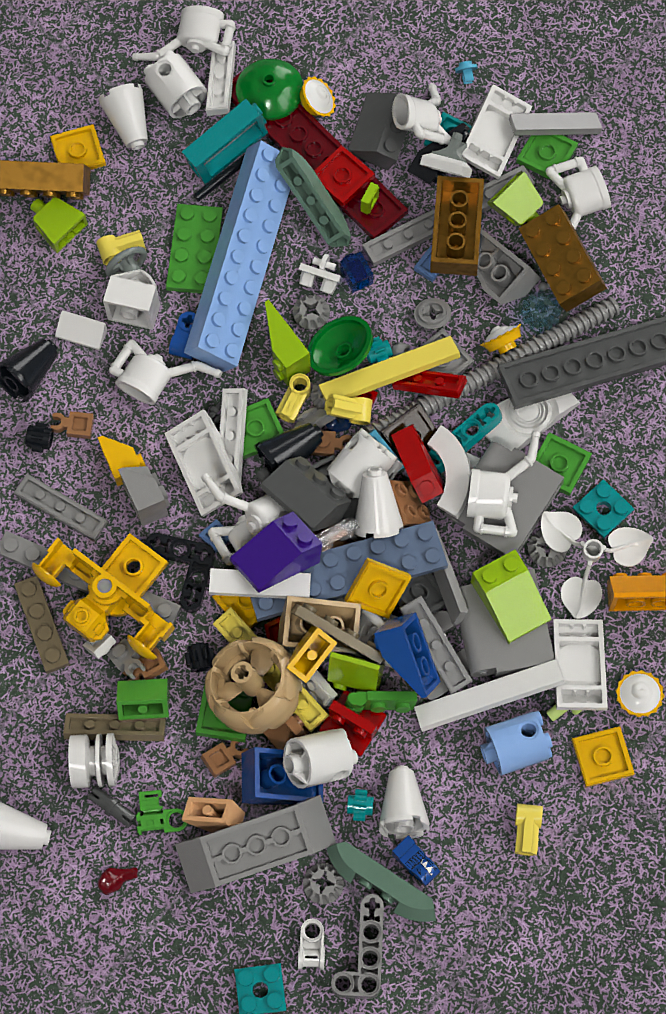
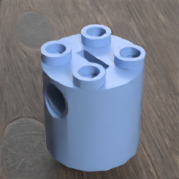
M529 712L485 727L484 732L487 743L480 745L485 763L490 764L494 762L498 773L502 776L549 760L552 757L550 748L553 745L549 733H543L541 727L543 719L540 712Z

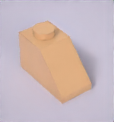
M188 797L182 821L212 833L242 823L245 812L231 799Z

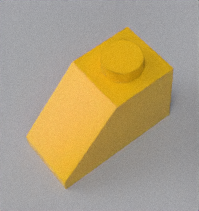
M104 436L97 437L117 487L123 485L118 469L146 466L141 453L136 455L133 447Z
M312 625L296 646L286 668L303 682L307 683L336 646L337 642L320 628Z

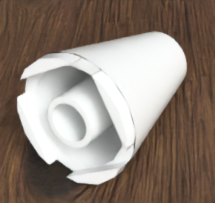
M133 83L124 84L110 89V94L104 97V94L100 95L98 98L100 106L125 146L132 148V150L143 148L145 146L144 143L148 141L141 85L138 84L137 87H134Z
M381 467L368 468L367 472L362 475L354 532L356 535L365 538L366 533L373 534L374 538L399 534V529L403 530V522L388 473L382 471Z
M404 765L396 766L389 772L379 821V832L389 838L388 833L396 834V839H405L408 835L412 839L424 835V830H427V832L430 830V823L413 770Z
M0 802V850L42 849L43 845H48L51 830H47L48 824Z

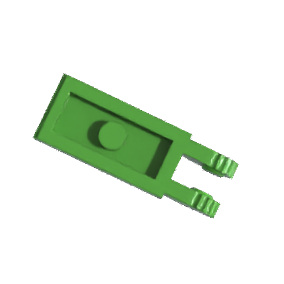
M415 691L351 692L347 696L345 707L357 714H360L363 710H371L375 713L384 712L385 710H396L398 713H406L414 709L417 702V693Z

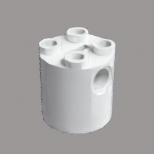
M172 50L165 52L161 59L154 64L148 65L143 71L146 75V85L172 118H182L196 113L207 96V89L183 57L175 54Z
M361 428L332 461L327 470L330 481L335 487L343 490L348 498H359L363 473L367 472V469L371 467H381L382 471L387 472L395 463L397 457Z
M343 728L291 738L286 742L283 753V767L288 778L297 788L303 789L345 779L351 774L353 765L358 762V755L352 749L347 733Z

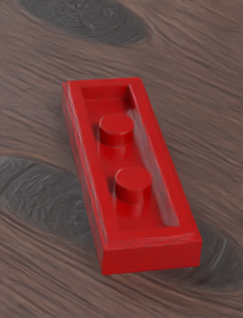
M423 371L392 383L393 390L459 399L467 379L464 375Z

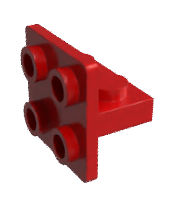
M344 690L338 701L333 700L331 703L329 716L325 719L319 732L343 728L347 733L352 749L361 757L386 719V714L383 712L375 713L371 710H363L360 714L355 713L345 707V702L350 692Z

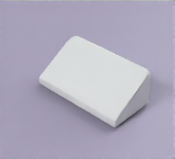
M62 310L55 337L100 350L107 333V327L103 322Z

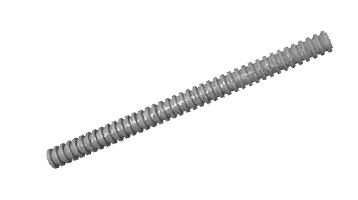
M609 296L606 300L600 301V304H594V308L591 306L588 310L581 311V314L577 313L575 317H570L569 321L564 320L562 324L559 323L556 327H551L550 331L546 330L544 334H538L537 338L533 337L531 341L527 340L525 344H519V348L514 347L512 351H507L506 355L501 354L500 358H493V362L490 360L487 362V365L482 364L480 368L476 367L474 372L469 371L468 375L463 374L466 376L467 383L459 399L424 395L423 399H417L416 403L413 401L410 403V406L405 405L403 410L400 408L397 410V413L392 412L390 417L387 415L384 417V420L379 419L378 423H372L371 427L366 426L365 431L369 433L375 428L384 439L380 431L417 403L421 405L428 417H430V413L435 414L436 410L441 411L443 406L446 408L449 406V403L454 404L456 399L459 401L462 399V396L467 397L468 393H474L475 389L478 391L481 389V386L485 387L487 383H493L494 379H500L497 370L498 365L555 349L557 345L562 346L563 342L567 343L570 339H575L576 335L580 336L582 332L586 333L589 329L592 330L595 328V325L599 326L601 322H607V318L612 319L614 315L618 316L620 314L618 303Z

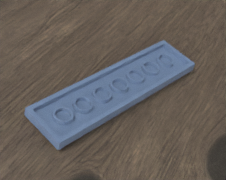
M432 520L404 528L403 530L400 529L399 534L385 538L371 537L321 551L320 563L300 573H311L310 598L333 601L346 596L367 558L407 572L412 578L447 569L448 563ZM250 597L257 622L280 616L286 599Z

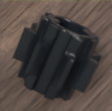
M41 422L29 425L25 436V445L32 448L33 452L43 453L44 449L50 450L53 441V428H49L47 423Z
M200 642L187 647V653H184L187 668L191 667V672L200 673L208 671L213 667L212 660L215 654L213 647L209 648V643Z

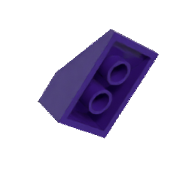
M292 511L268 524L230 557V561L256 591L260 593L320 563L322 542Z

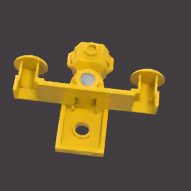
M129 533L102 567L98 566L76 548L72 551L59 538L49 547L47 555L39 565L32 562V570L35 575L50 586H61L56 578L65 567L88 584L89 594L84 598L70 600L63 609V620L89 642L102 640L109 632L108 616L121 617L129 615L143 625L135 637L127 635L129 645L140 656L150 660L157 659V656L151 651L160 640L165 642L175 627L171 622L168 623L158 616L151 605L142 599V596L169 564L167 560ZM133 561L140 563V569L136 573L127 571L129 563Z

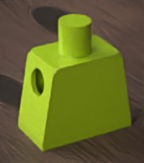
M519 172L487 204L514 226H521L525 222L528 223L539 216L536 211L544 202L527 174Z
M57 197L52 198L47 204L38 198L30 206V209L36 213L33 217L35 228L57 254L88 225L86 215Z

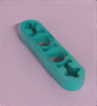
M486 403L451 433L458 439L466 453L502 421V413L495 403ZM489 412H490L491 414L494 413V417H492V418H491L490 416L487 417V414H488ZM480 419L482 422H484V426L481 425L479 421ZM471 426L479 428L476 434L467 435V430ZM434 450L429 451L428 453L432 461L435 459L440 461L438 465L435 464L439 474L444 472L445 467L440 456Z

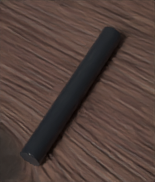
M244 155L194 193V198L199 202L239 171Z

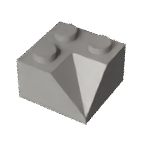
M148 466L118 469L125 491L142 527L169 515L167 507L170 506L168 495L164 486L160 484L155 472L151 474Z

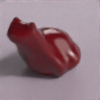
M136 867L127 869L107 868L98 879L97 885L99 890L104 895L118 891L124 882L138 877V869Z

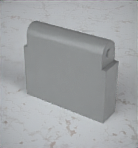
M492 441L474 469L506 473L527 455L516 448L510 451ZM535 461L533 466H529L511 481L510 486L514 487L513 493H518L517 503H512L511 506L518 530L515 537L507 536L506 538L491 534L480 535V533L474 532V518L467 517L468 501L458 519L448 513H445V515L463 527L464 534L498 555L504 556L513 550H516L519 554L541 520L543 512L548 509L563 485L564 477L540 462ZM484 518V524L506 526L504 519Z
M530 569L529 573L539 591L535 569ZM473 585L460 587L469 610L460 623V629L471 677L494 675L495 679L555 660L547 623L508 644Z

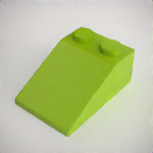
M268 299L265 301V310L273 358V373L278 381H284L289 386V381L293 375L299 373L306 375L311 371L310 352Z
M516 550L472 572L470 582L508 644L551 621V616L529 570Z
M331 652L327 681L333 682L332 687L345 691L347 686L355 688L360 692L378 691L385 665L340 652Z

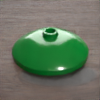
M261 59L248 65L239 75L236 83L237 100L239 104L245 99L251 105L255 103L263 112L262 116L265 120H278L290 115L300 105V91L303 86V80L300 73L291 64L279 59Z
M345 316L330 321L313 336L309 343L310 366L315 372L323 376H337L353 370L363 362L371 350L373 344L372 329L365 320L356 316Z

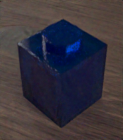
M361 252L348 254L340 261V271L352 293L373 284L374 274Z

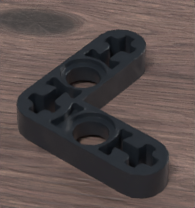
M153 533L148 536L146 545L161 557L189 565L180 595V604L182 609L188 613H195L200 610L210 579V568H213L215 560L213 548L205 543L161 533ZM157 540H160L161 545L168 547V542H171L169 553H166L165 547H158L157 550H154L151 543H156ZM178 545H184L187 548V552L183 556H177L173 552L174 548ZM191 547H194V552L198 554L207 551L210 557H206L204 561H201L199 555L193 554V559H190ZM194 573H201L204 575V581L200 584H194L191 582V576ZM191 589L196 590L194 597L197 603H193L192 606H188L187 601H185V599H190L192 594Z

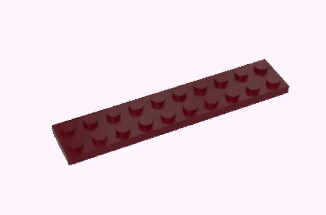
M241 72L233 78L231 101L236 106L239 105L236 96V83ZM301 104L294 112L284 118L266 120L265 127L268 131L266 136L280 149L286 147L295 150L309 163L313 170L319 167L342 145ZM376 177L371 182L378 185L379 197L370 214L361 212V199L370 183L344 207L334 200L336 205L371 239L384 234L408 214V209Z

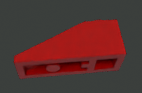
M411 424L392 434V439L405 470L421 502L424 503L444 493L445 483L414 425Z

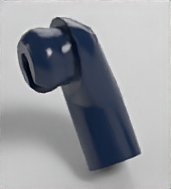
M338 418L327 423L326 427L328 431L339 433L349 430L352 423L348 419Z

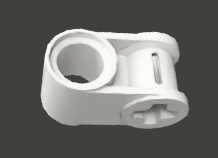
M308 919L301 926L298 969L303 967H319L320 970H324V927L319 920ZM308 926H318L320 934L316 938L307 937L305 931Z

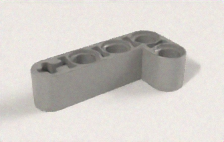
M368 894L361 901L358 972L342 971L333 976L331 987L337 997L373 999L380 993L384 904L381 897L376 894ZM370 902H375V906L379 907L375 909L374 920H369V908H365V906L370 905ZM369 927H373L378 931V936L373 940L367 939L364 936V931ZM368 953H372L377 957V963L373 966H367L362 960ZM341 978L347 979L350 982V988L343 992L339 991L335 986L336 982ZM368 979L373 980L377 986L370 993L365 992L361 987L362 983Z

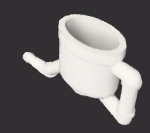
M201 5L185 7L181 12L177 38L160 50H156V52L134 53L132 59L134 61H158L165 52L169 50L174 51L181 45L192 53L211 50L219 55L227 56L231 50L233 33L236 29L235 22L233 20H224L223 12L216 8ZM225 29L223 41L219 45L217 43L220 30Z
M430 83L428 86L431 98L428 101L403 93L397 94L393 101L392 117L398 129L414 132L415 136L420 140L425 139L441 145L449 144L451 136L440 125L442 117L436 107L441 104V97L434 83Z
M576 156L574 159L553 164L546 169V175L561 189L562 196H559L561 205L565 204L566 208L571 209L573 213L570 222L575 230L582 216L611 208L610 196L601 172L597 166L588 168L583 157ZM576 167L580 171L564 178L559 175L561 172Z
M132 339L123 345V349L115 361L110 364L109 372L118 377L115 384L122 391L150 405L156 403L159 395L172 377L193 371H200L216 378L222 376L221 370L199 361H191L187 364L168 368L161 355H147L137 342ZM134 353L135 356L131 359L125 370L121 369L129 355Z
M532 432L527 456H524L523 460L506 473L482 471L472 468L467 517L474 518V532L480 533V535L491 534L506 538L507 536L515 537L518 530L511 506L512 503H517L518 493H513L514 487H511L510 483L529 466H533V463L536 461L540 432ZM484 518L504 519L506 526L484 524Z
M206 473L201 476L202 481L205 482L220 504H226L245 511L246 527L254 536L272 521L288 514L268 494L254 501L246 502L227 495L225 492L223 493L209 474Z
M245 515L238 518L235 526L212 527L208 530L210 541L213 542L222 557L221 560L226 565H232L230 557L234 553L229 552L221 536H228L236 552L254 537L246 527Z

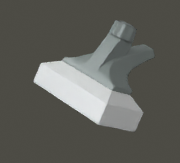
M453 132L448 146L422 155L420 165L460 177L470 178L472 169L462 156L463 151L467 148V143L461 142L463 134Z

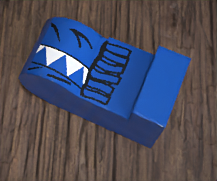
M409 835L392 850V856L425 887L440 873L438 867L423 853Z

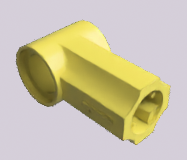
M140 230L118 237L106 235L96 242L102 262L106 266L114 256L125 249L139 246L146 250Z
M299 373L291 377L289 387L275 412L276 416L288 423L295 422L304 402L311 394V384L308 376ZM298 384L306 386L302 391L294 389Z
M330 394L325 401L324 410H326L327 415L348 419L352 424L370 425L373 400L364 397L349 398Z
M517 803L515 854L525 856L537 855L543 806Z

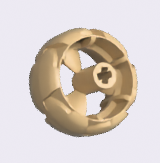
M256 636L252 637V640L239 639L222 648L213 658V667L209 669L205 677L206 699L216 717L228 728L251 735L262 734L268 728L277 729L283 725L295 712L298 706L299 691L302 692V680L286 668L291 654L279 643ZM273 663L277 665L281 673L280 683H277L275 687L276 692L265 689V682L262 678L273 666ZM244 691L248 696L257 697L259 708L252 707L249 711L240 712L232 708L228 702Z

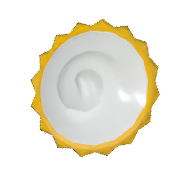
M308 76L307 80H304V85L300 91V100L306 111L311 115L323 117L334 113V108L336 107L334 103L335 97L332 95V90L329 89L328 84L324 83L321 78L317 79L315 76L312 78Z
M518 324V326L494 327L485 342L480 344V346H483L489 352L498 350L499 354L513 349L517 346L514 340L521 337V324Z
M632 670L629 674L623 675L622 680L618 681V688L615 690L621 709L626 710L629 715L637 717H648L651 713H656L657 709L662 706V700L665 697L663 686L659 683V678L654 677L651 672L646 673L643 670L638 672Z

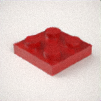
M342 145L314 170L330 196L342 207L350 202L375 178V173Z

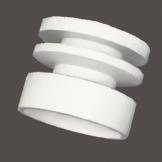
M107 733L106 745L103 743L102 734L96 735L95 745L93 746L90 745L87 734L71 735L69 737L68 763L70 783L73 789L89 788L92 776H96L99 787L104 786L105 775H107L109 787L117 785V777L120 771V755L114 733Z

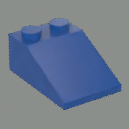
M414 612L389 619L374 633V643L376 648L380 650L382 657L421 698L427 697L441 681L417 613Z
M253 747L241 753L242 803L291 805L317 795H321L323 801V784L304 789L293 785L283 767L284 750Z

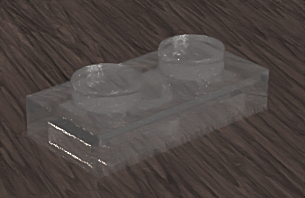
M347 518L317 534L316 537L322 542L321 552L333 547L332 543L338 539L343 541L352 537L355 534L354 531L360 528L356 519Z

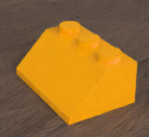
M648 572L639 573L637 576H628L626 573H616L613 576H609L607 582L608 610H666V572L662 575L653 576L652 573Z

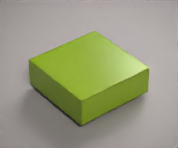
M371 182L361 199V212L365 214H370L379 197V187L377 184Z

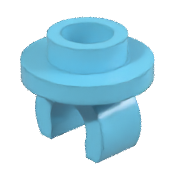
M464 61L459 63V67L455 68V73H462L463 84H470L474 81L472 71L478 69L477 64H472V61Z

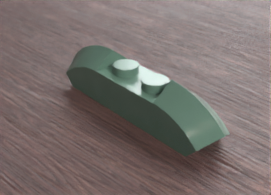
M282 147L275 159L276 168L326 243L331 247L348 246L351 235L340 209L309 163L295 150Z
M348 842L336 843L327 847V852L334 868L346 881L351 883L357 877L359 879L358 884L369 891L372 888L381 893L379 897L390 905L393 902L396 903L397 906L394 913L403 918L420 922L436 921L434 904L431 897Z

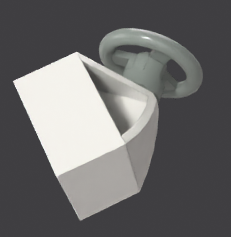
M136 246L125 249L109 261L105 273L110 280L103 303L108 320L153 330L160 308V301L155 281L140 268L147 258V251L143 247ZM137 253L140 254V257L138 258V260L135 261V260L133 259V257L135 256V254H137Z

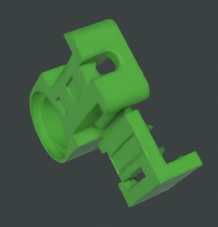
M162 790L139 792L140 811H143V816L138 812L136 819L138 823L137 831L141 836H143V831L164 829V833L180 832L188 825L185 822L178 828L170 825L169 819L172 814L180 813L183 815L184 811L181 809H164L163 814L161 813L163 806L159 804V797H162ZM158 795V797L145 798V796Z

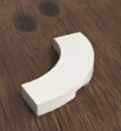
M440 425L427 443L429 448L434 450L442 459L446 472L444 493L437 506L458 519L469 498L471 467L465 450L458 439L448 429Z

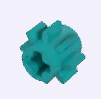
M379 336L373 338L371 350L367 355L370 364H376L393 356L388 340L382 341Z
M355 789V795H348L347 814H353L354 821H365L366 815L372 816L374 797L367 796L368 790Z

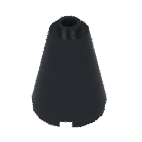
M40 339L1 361L0 386L14 399L18 396L23 398L21 402L29 401L58 356L56 345L51 340Z
M306 423L262 440L254 446L260 458L263 457L266 463L265 467L273 473L288 459L299 456L307 459L322 443L321 437L324 435L316 424Z

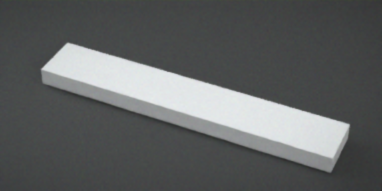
M557 659L415 706L414 708L423 732L563 685L565 682Z

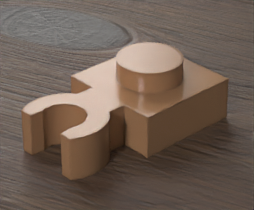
M70 411L69 418L61 413H53V420L61 421L57 426L51 425L50 428H53L54 433H61L67 430V437L91 439L94 414Z
M322 431L324 435L321 437L322 443L311 455L331 456L335 454V450L341 452L344 448L343 443L349 442L352 436L343 435L340 438H336L335 431Z
M156 646L151 652L157 656V659L150 660L142 656L139 658L146 667V670L142 671L140 668H136L133 671V675L136 677L135 680H141L142 677L145 680L153 679L169 669L160 650Z
M231 741L228 748L222 742L203 753L201 759L215 778L236 765L234 758L240 759L241 753L248 749L245 748L242 751H238L235 745L240 742Z

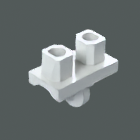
M326 253L322 259L316 257L313 259L312 264L320 266L319 268L303 263L299 267L301 271L300 285L312 288L315 278L319 277L323 279L320 291L333 295L338 284L341 285L343 278L340 275L326 271L327 269L334 271L336 268L335 263L329 262L330 255Z

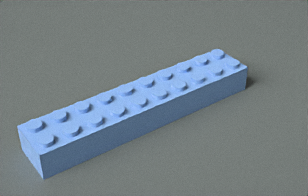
M262 140L246 149L184 353L222 372L238 366L290 192V187L275 164V159L280 151Z

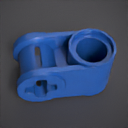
M187 311L180 315L170 342V355L194 359V357L184 353L193 325H190V323H193L195 313Z

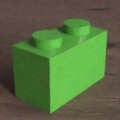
M168 679L118 681L116 703L119 720L169 717L170 696Z

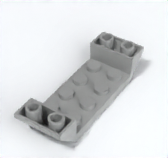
M317 795L297 802L295 805L201 837L197 836L176 843L175 847L190 893L218 887L314 854L336 844L321 795Z

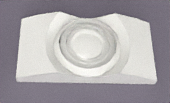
M493 84L477 113L473 126L469 131L470 135L465 142L467 143V148L463 151L462 156L467 163L499 179L519 137L513 134L509 122L510 114L530 113L532 106Z
M572 393L514 410L511 400L508 398L497 404L502 413V421L485 437L490 442H496L510 451L514 448L521 450L531 442L533 431L540 432L541 435L576 408L580 402ZM489 412V413L487 414V417H488V416H490L491 418L494 417V413L491 414V413Z
M201 410L164 433L201 516L204 517L224 505L215 499L205 482L202 481V475L209 474L223 493H227V495L236 498L243 494L238 472L229 459L223 446L222 437L206 410Z
M553 619V652L565 684L555 687L556 709L607 711L603 620Z

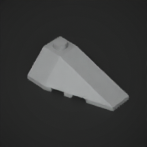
M481 228L477 277L483 290L500 305L525 297L541 278L531 267Z

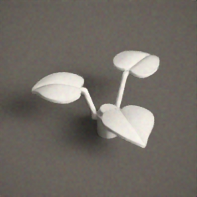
M544 511L541 518L542 536L552 550L563 553L568 551L571 544L583 548L582 556L588 561L583 579L571 577L564 582L561 588L562 602L575 619H582L590 615L601 601L602 588L600 583L595 580H588L592 563L600 559L603 551L613 553L614 560L619 565L632 567L643 560L653 542V537L642 530L622 527L614 530L609 535L608 543L611 547L609 549L597 539H590L586 543L584 541H575L582 534V524L575 515L569 512Z

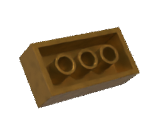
M0 160L1 196L15 197V193H20V195L29 198H38V194H43L47 198L57 197L59 199L61 195H66L69 199L83 200V196L90 195L91 168L85 164Z
M449 176L437 177L430 273L477 276L484 179Z
M559 204L518 228L559 305L566 312L607 289L567 214Z

